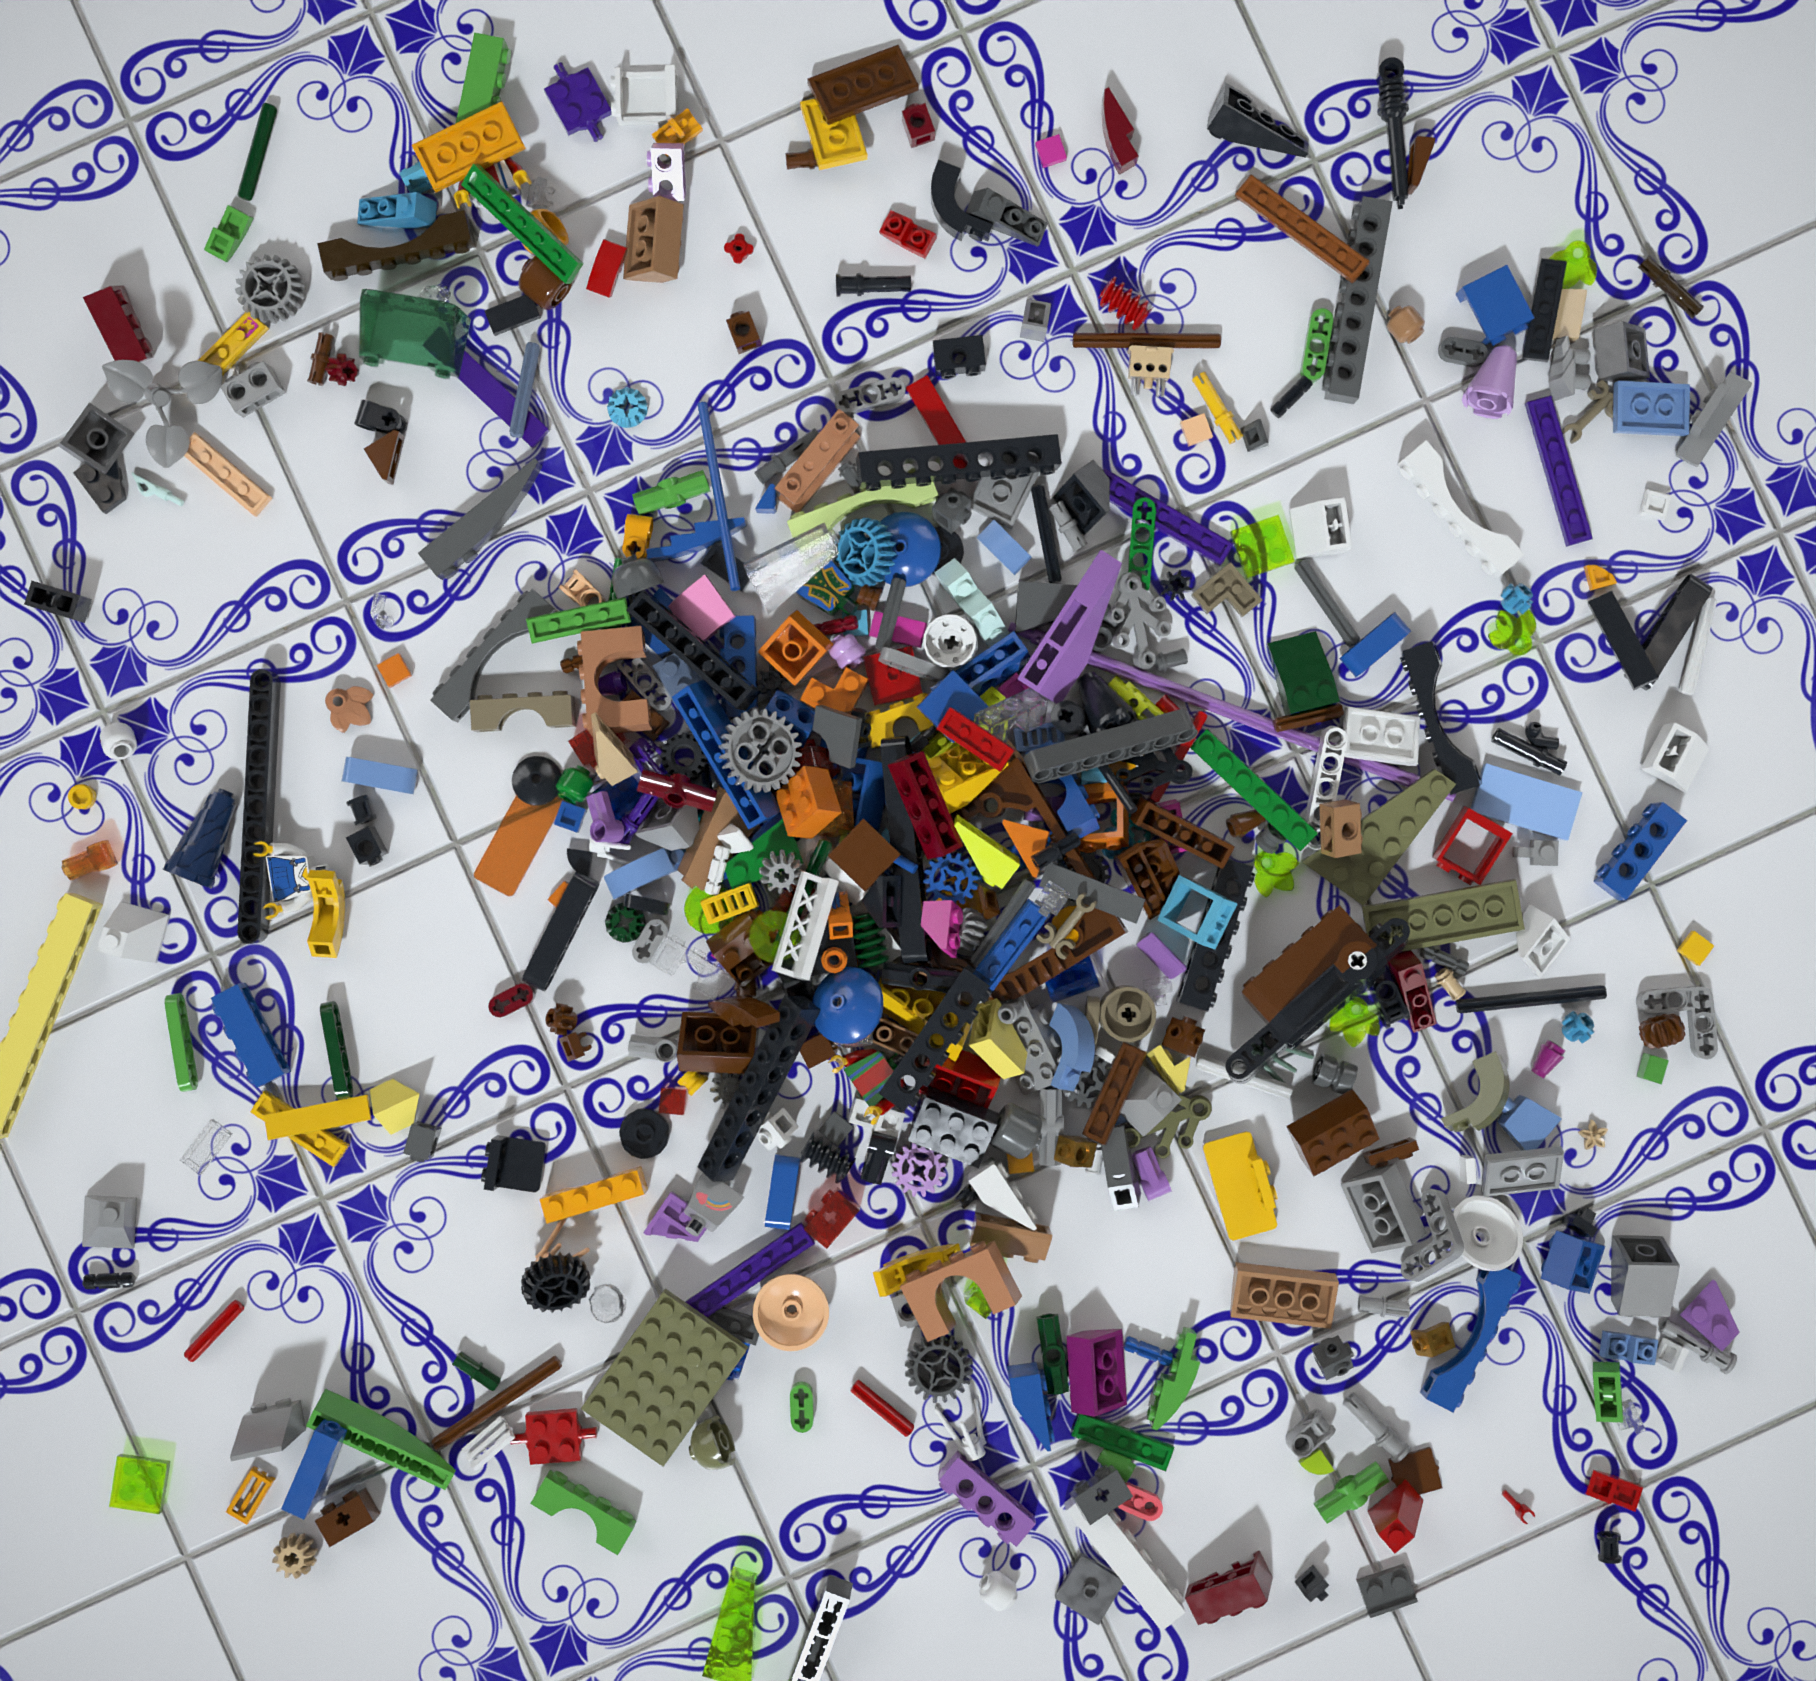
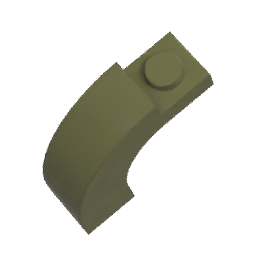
M1496 1051L1472 1061L1480 1080L1479 1094L1468 1107L1441 1118L1444 1127L1449 1131H1464L1469 1128L1468 1124L1470 1123L1473 1128L1480 1131L1490 1125L1504 1109L1509 1095L1510 1082L1502 1056Z

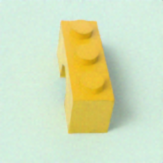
M927 693L913 697L914 701L905 705L903 701L894 703L889 706L890 710L881 713L880 709L867 713L872 715L871 732L868 736V739L872 741V750L880 747L881 739L895 737L893 726L899 719L909 718L913 720L919 732H925L933 725L917 708L928 695Z

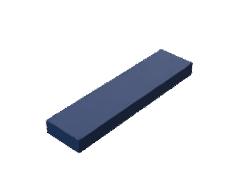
M1029 898L976 968L977 971L993 981L990 987L991 990L996 988L1050 916L1048 911Z

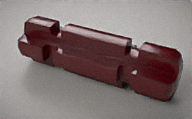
M853 615L842 619L826 621L822 624H813L819 631L828 636L859 627L858 619Z

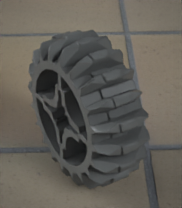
M943 1335L939 1340L934 1339L929 1342L923 1336L921 1337L922 1346L915 1342L913 1348L916 1352L908 1351L907 1356L912 1359L905 1361V1367L910 1368L905 1371V1376L911 1378L908 1381V1385L910 1387L917 1385L914 1390L916 1395L924 1391V1400H927L929 1395H933V1403H937L938 1396H942V1401L946 1403L948 1394L953 1399H956V1389L961 1393L965 1391L961 1383L970 1384V1379L967 1375H972L973 1369L967 1366H970L973 1362L971 1358H965L969 1355V1350H961L963 1347L962 1341L954 1345L955 1337L953 1335L949 1337L948 1341L945 1340V1335ZM943 1349L935 1357L924 1356L931 1350ZM950 1352L957 1358L960 1364L959 1372L954 1371V1368L947 1363ZM943 1360V1371L940 1369V1372L935 1374L934 1365L941 1363ZM919 1363L924 1365V1368L930 1372L928 1383L922 1379L918 1372ZM941 1379H954L947 1385L936 1386Z

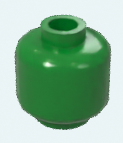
M579 765L576 768L567 767L556 784L559 792L558 796L571 804L583 802L594 785L592 778L589 776L590 771Z

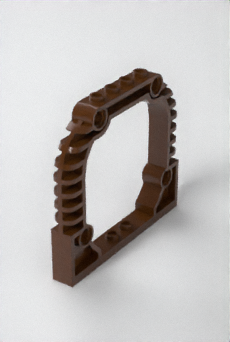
M1018 757L1008 763V766L967 806L950 813L954 823L956 815L969 822L981 814L987 818L1000 817L1005 813L1006 808L1020 809L1026 812L1038 809L1052 832L1049 836L1054 843L1068 836L1067 831L1038 784L1032 781L1022 758ZM994 798L998 803V808L995 812H989L986 807L988 800ZM921 845V849H922V859H923L925 853H924V850H923L922 845ZM1077 847L1066 853L1063 859L1070 870L1075 869L1077 873L1096 880ZM1097 908L1090 912H1085L1073 927L1079 934V938L1075 942V948L1071 949L1067 945H1063V951L1068 954L1066 959L1058 957L1056 949H1049L1014 972L1005 974L988 1000L997 998L999 1001H1008L1019 998L1129 931L1120 917ZM930 937L932 958L929 962L933 968L961 972L968 964L974 969L977 968L970 962L971 960L965 957L956 956V958H951Z

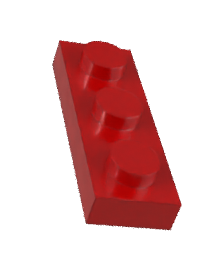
M952 707L949 708L936 728L999 772L1004 769L1015 752L1014 748Z

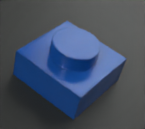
M562 801L554 825L579 833L587 809Z

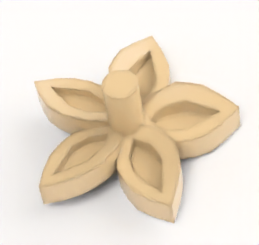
M1590 1120L1589 1130L1582 1129L1578 1131L1581 1137L1586 1138L1584 1141V1148L1586 1150L1593 1148L1595 1145L1605 1148V1141L1601 1137L1607 1133L1608 1129H1597L1596 1123Z

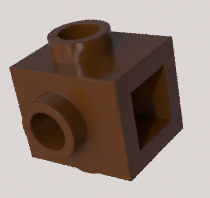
M1183 1016L1182 1020L1172 1017L1170 1024L1167 1026L1162 1045L1195 1058L1206 1029L1196 1026L1198 1021Z

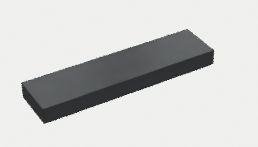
M1053 863L1046 866L1039 885L1042 888L1073 900H1077L1081 893L1086 892L1087 895L1083 899L1084 904L1090 906L1096 900L1097 906L1095 908L1135 924L1139 919L1146 900Z

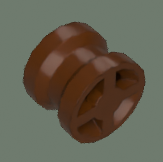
M865 584L861 587L856 603L860 606L863 604L867 605L870 610L875 611L884 588Z

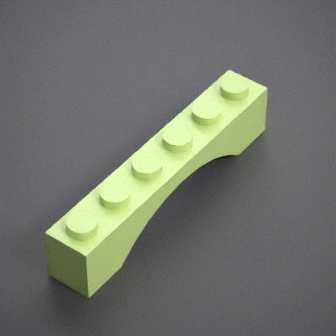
M915 468L910 469L907 473H914ZM934 482L924 487H918L916 484H906V487L901 489L883 486L878 491H866V488H862L861 493L853 496L851 493L844 494L837 498V502L828 505V502L818 504L814 507V511L805 514L804 511L797 512L790 516L791 519L787 521L798 553L822 545L828 533L838 522L861 508L874 504L891 503L916 509L936 501L939 495Z

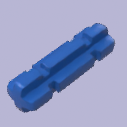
M1130 1336L1124 1342L1123 1348L1125 1351L1136 1352L1137 1355L1155 1362L1158 1360L1160 1364L1169 1366L1172 1361L1173 1354L1165 1349L1161 1351L1157 1346L1143 1341L1138 1342L1137 1339Z

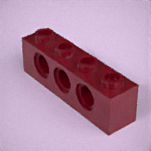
M924 751L906 755L888 764L890 773L927 859L943 857L962 847L963 844Z

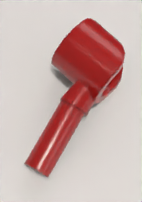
M1507 1490L1502 1492V1495L1515 1509L1516 1516L1524 1524H1528L1523 1519L1525 1513L1530 1512L1535 1517V1513L1526 1504L1517 1502Z

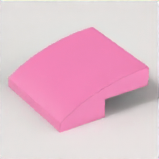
M707 575L698 579L668 606L675 616L704 641L710 639L718 633L717 630L736 617Z

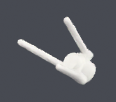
M590 838L589 850L590 852L597 853V857L608 858L623 865L631 863V861L607 853L611 852L613 848L630 850V845L595 842Z
M973 1399L978 1437L976 1434H969L965 1423L960 1422L964 1435L962 1441L939 1408L936 1407L934 1409L940 1421L957 1444L960 1453H965L967 1461L977 1460L986 1453L983 1447L986 1444V1440L983 1435L977 1399Z

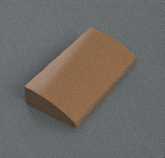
M1235 1262L1230 1317L1331 1329L1339 1281L1335 1273Z

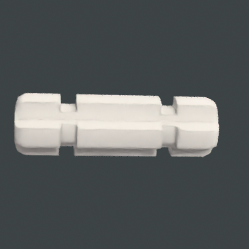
M717 845L715 847V858L712 859L708 879L710 880L706 882L705 886L707 894L718 895L721 885L719 883L723 881L727 865L725 859H728L730 849L725 846Z

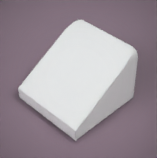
M729 824L717 835L723 845L730 849V853L750 851L754 848L744 833L733 824Z

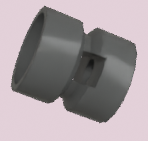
M1322 1053L1315 1064L1311 1081L1312 1084L1323 1088L1331 1086L1332 1091L1344 1094L1353 1088L1358 1067L1346 1061L1338 1063L1337 1058Z

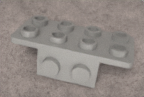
M1025 995L1013 999L1016 1000L1015 1003L1017 1001L1022 1003L1023 1013L1017 1017V1020L1012 1025L1027 1051L1024 1074L1014 1076L1022 1094L1028 1095L1050 1086L1059 1065L1055 1055L1062 1051V1042L1056 1030L1049 1026L1052 1018L1043 1003L1031 1008ZM1013 1000L1000 1001L1001 1005L1009 1004Z

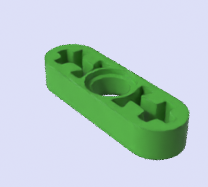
M1324 308L1315 310L1309 318L1300 368L1301 377L1306 376L1312 383L1317 382L1325 372L1333 326V315ZM1319 316H1323V321L1327 323H1324L1321 333H1316L1319 322L1315 320ZM1314 339L1320 340L1323 343V350L1320 352L1313 351L1310 347V342ZM1313 358H1318L1315 362V369L1319 370V372L1312 376L1306 368L1311 366Z

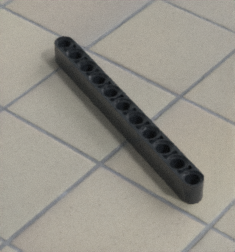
M258 669L252 673L249 689L237 929L240 941L246 944L263 942L268 936L269 920L265 919L266 916H269V907L262 908L270 903L271 887L266 856L271 855L268 853L262 856L256 864L253 861V853L259 851L261 854L264 848L260 844H253L260 841L268 845L273 843L281 682L276 673L265 669ZM268 675L270 682L268 686L263 688L261 681L264 676ZM267 700L268 709L262 713L260 705L263 701ZM265 725L267 734L261 738L259 729ZM264 750L266 758L260 763L258 761V754ZM262 775L265 782L261 788H258L256 781ZM259 800H261L263 803V810L260 813H257L255 810V805ZM259 825L262 829V835L256 838L254 829ZM255 875L260 881L256 889L251 884L252 878ZM253 901L258 904V911L255 914L250 910V905ZM251 926H254L257 930V935L254 939L249 935Z

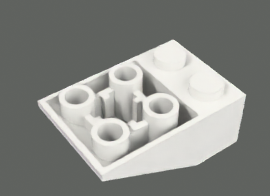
M993 1157L982 1163L979 1169L975 1168L967 1173L970 1184L983 1203L1032 1230L1037 1229L1034 1222L1037 1220L1035 1212L1028 1202L1026 1204L1022 1203L1021 1199H1023L1020 1189L1014 1181L1009 1183L1007 1180L1009 1177L1008 1171L1000 1160L995 1162Z

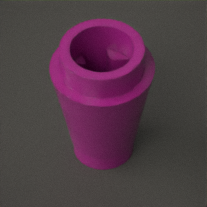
M1548 1039L1545 1044L1542 1043L1531 1071L1545 1078L1565 1058L1563 1054L1566 1050Z

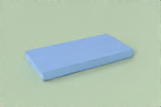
M1487 763L1483 764L1480 775L1482 785L1477 786L1470 809L1485 817L1561 840H1569L1583 792Z

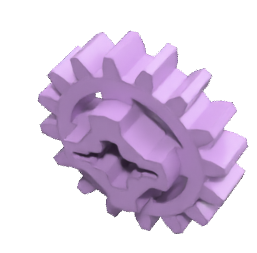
M912 1143V1148L910 1149L904 1145V1153L896 1152L895 1155L899 1161H892V1166L897 1168V1170L892 1172V1176L899 1177L895 1182L896 1186L903 1184V1193H906L909 1189L912 1190V1197L916 1196L917 1191H921L923 1197L926 1196V1190L928 1189L934 1193V1185H942L939 1177L946 1176V1172L940 1170V1168L946 1166L945 1161H939L942 1154H935L934 1151L922 1146L917 1147V1144ZM915 1153H925L929 1156L925 1158L917 1157ZM907 1159L909 1168L902 1173V1164ZM914 1162L919 1166L924 1165V1176L919 1172H913L915 1170ZM933 1165H936L935 1175L931 1179L929 1170ZM912 1180L921 1181L923 1185H914L910 1182Z

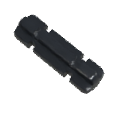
M1302 376L1296 385L1294 384L1272 406L1270 410L1272 414L1277 418H1281L1287 409H1290L1313 385L1312 381L1306 376Z
M123 1272L121 1275L119 1273H102L97 1276L95 1274H86L83 1277L82 1285L85 1289H96L97 1287L99 1289L120 1288L121 1285L123 1288H129L134 1286L135 1275L132 1272Z

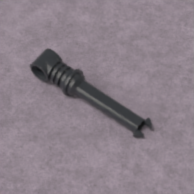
M1389 57L1382 61L1377 73L1376 82L1380 90V107L1377 110V114L1381 117V120L1386 122L1392 199L1397 201V209L1399 210L1403 209L1405 200L1408 198L1402 120L1409 110V104L1404 99V65L1400 59ZM1392 71L1396 74V77L1388 78L1384 73Z

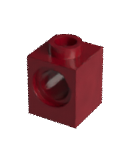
M914 103L907 106L902 111V123L911 148L934 141L935 129L926 103L920 105ZM914 120H921L924 124L920 127H915L911 123Z

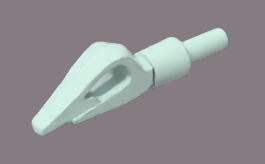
M134 472L131 473L139 492L143 496L148 497L156 494L165 501L170 500L183 506L184 501L172 495L170 490L158 486L141 476H137ZM141 484H145L148 487L146 492L142 489Z

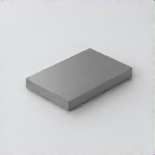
M1028 453V458L1031 461H1039L1037 456ZM1003 455V459L1006 463H1014V459L1012 456ZM1034 472L1030 476L1020 478L1016 477L1015 474L1006 475L1005 478L999 480H992L991 477H981L971 498V510L1012 529L1040 472Z
M1562 1147L1485 1155L1481 1189L1483 1196L1489 1197L1558 1189L1564 1157Z

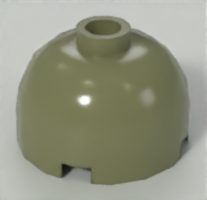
M712 1416L699 1423L691 1435L690 1456L708 1470L724 1469L733 1465L736 1457L731 1459V1452L735 1451L732 1435L725 1423L721 1425L717 1421L721 1419L719 1416Z

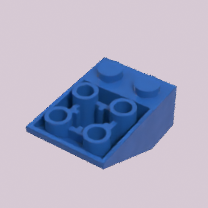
M1037 1362L1007 1366L1013 1405L1047 1452L1051 1451L1050 1442H1055L1051 1419H1046V1417L1051 1416L1047 1394L1042 1392L1047 1391L1043 1369H1038Z

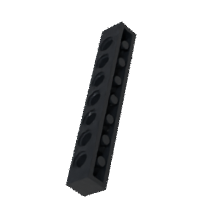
M1058 434L858 452L856 457L859 489L866 488V491H878L883 486L901 489L905 488L906 484H916L918 487L931 485V482L941 481V484H952L959 479H966V482H976L981 480V477H991L992 480H999L1005 478L1006 475L1013 474L1020 478L1030 476L1034 472H1040V475H1050L1055 473L1062 464ZM1028 453H1035L1039 461H1031L1028 458ZM1003 455L1012 456L1014 459V463H1006L1003 459ZM978 458H987L990 465L982 466ZM953 460H962L965 468L959 469L955 467ZM931 461L937 462L940 470H931L928 463ZM903 465H913L915 468V472L907 473L904 470ZM886 466L891 474L887 476L880 474L878 467Z
M784 995L777 1009L780 1012V1021L769 1025L697 1166L712 1182L734 1179L815 1023L820 1009L805 996Z

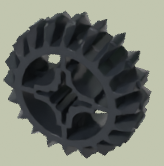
M561 1252L554 1256L549 1253V1256L546 1258L539 1256L538 1262L531 1261L530 1267L525 1268L521 1279L522 1295L528 1305H532L533 1309L540 1308L541 1312L550 1310L553 1313L559 1309L562 1312L563 1308L566 1307L572 1309L574 1303L580 1304L581 1298L587 1297V1291L590 1290L591 1285L590 1272L585 1261H581L579 1256L572 1257L570 1253L565 1256Z

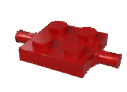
M577 1408L527 1412L525 1415V1433L514 1434L515 1438L510 1444L526 1443L529 1451L530 1465L580 1461L582 1458V1439L597 1438L598 1433L597 1427L582 1428L578 1420Z

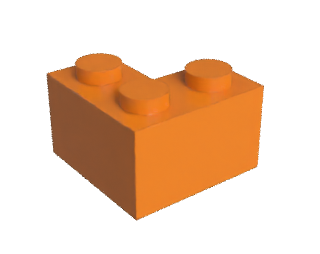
M846 667L834 689L811 678L800 701L814 709L817 705H824L842 712L852 711V708H855L869 680Z

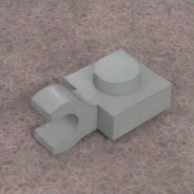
M1530 840V847H1513V857L1530 858V865L1558 866L1559 841Z

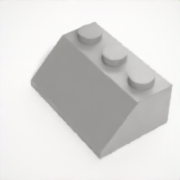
M1396 1163L1371 1169L1341 1183V1187L1371 1253L1413 1246L1426 1234V1230Z

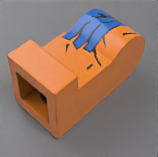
M847 891L835 892L828 916L830 940L853 937V923ZM847 925V928L843 931L833 929L835 926Z

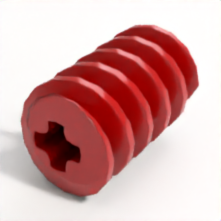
M1114 276L1099 296L1101 298L1100 306L1104 307L1109 304V313L1118 309L1116 318L1120 319L1126 315L1124 324L1128 325L1134 321L1132 330L1136 331L1144 323L1154 307L1150 310L1147 309L1148 300L1140 304V294L1132 298V288L1124 292V282L1115 286L1117 277Z

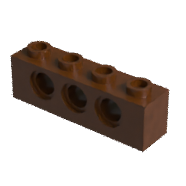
M1140 797L1136 804L1137 811L1129 817L1134 824L1222 869L1224 868L1235 846L1167 809Z

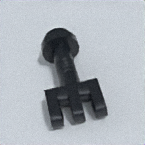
M934 724L911 741L913 752H920L938 733L937 727Z

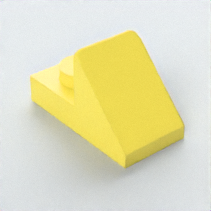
M1159 1045L1147 1054L1148 1058L1163 1081L1179 1095L1185 1090L1191 1057L1174 1066L1172 1063L1173 1058L1167 1049H1163Z

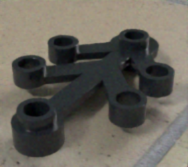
M1171 747L1157 750L1162 752L1167 762L1158 760L1154 752L1125 759L1122 762L1134 764L1138 767L1131 770L1119 769L1116 772V777L1122 786H1126L1132 780L1142 777L1140 788L1142 791L1150 793L1156 787L1170 781L1175 784L1186 783L1192 777L1193 769L1187 761L1178 760ZM1155 770L1163 772L1162 774L1156 777L1146 775ZM1125 775L1128 778L1121 779L1120 776ZM1150 782L1152 783V785L1147 786L1144 783Z

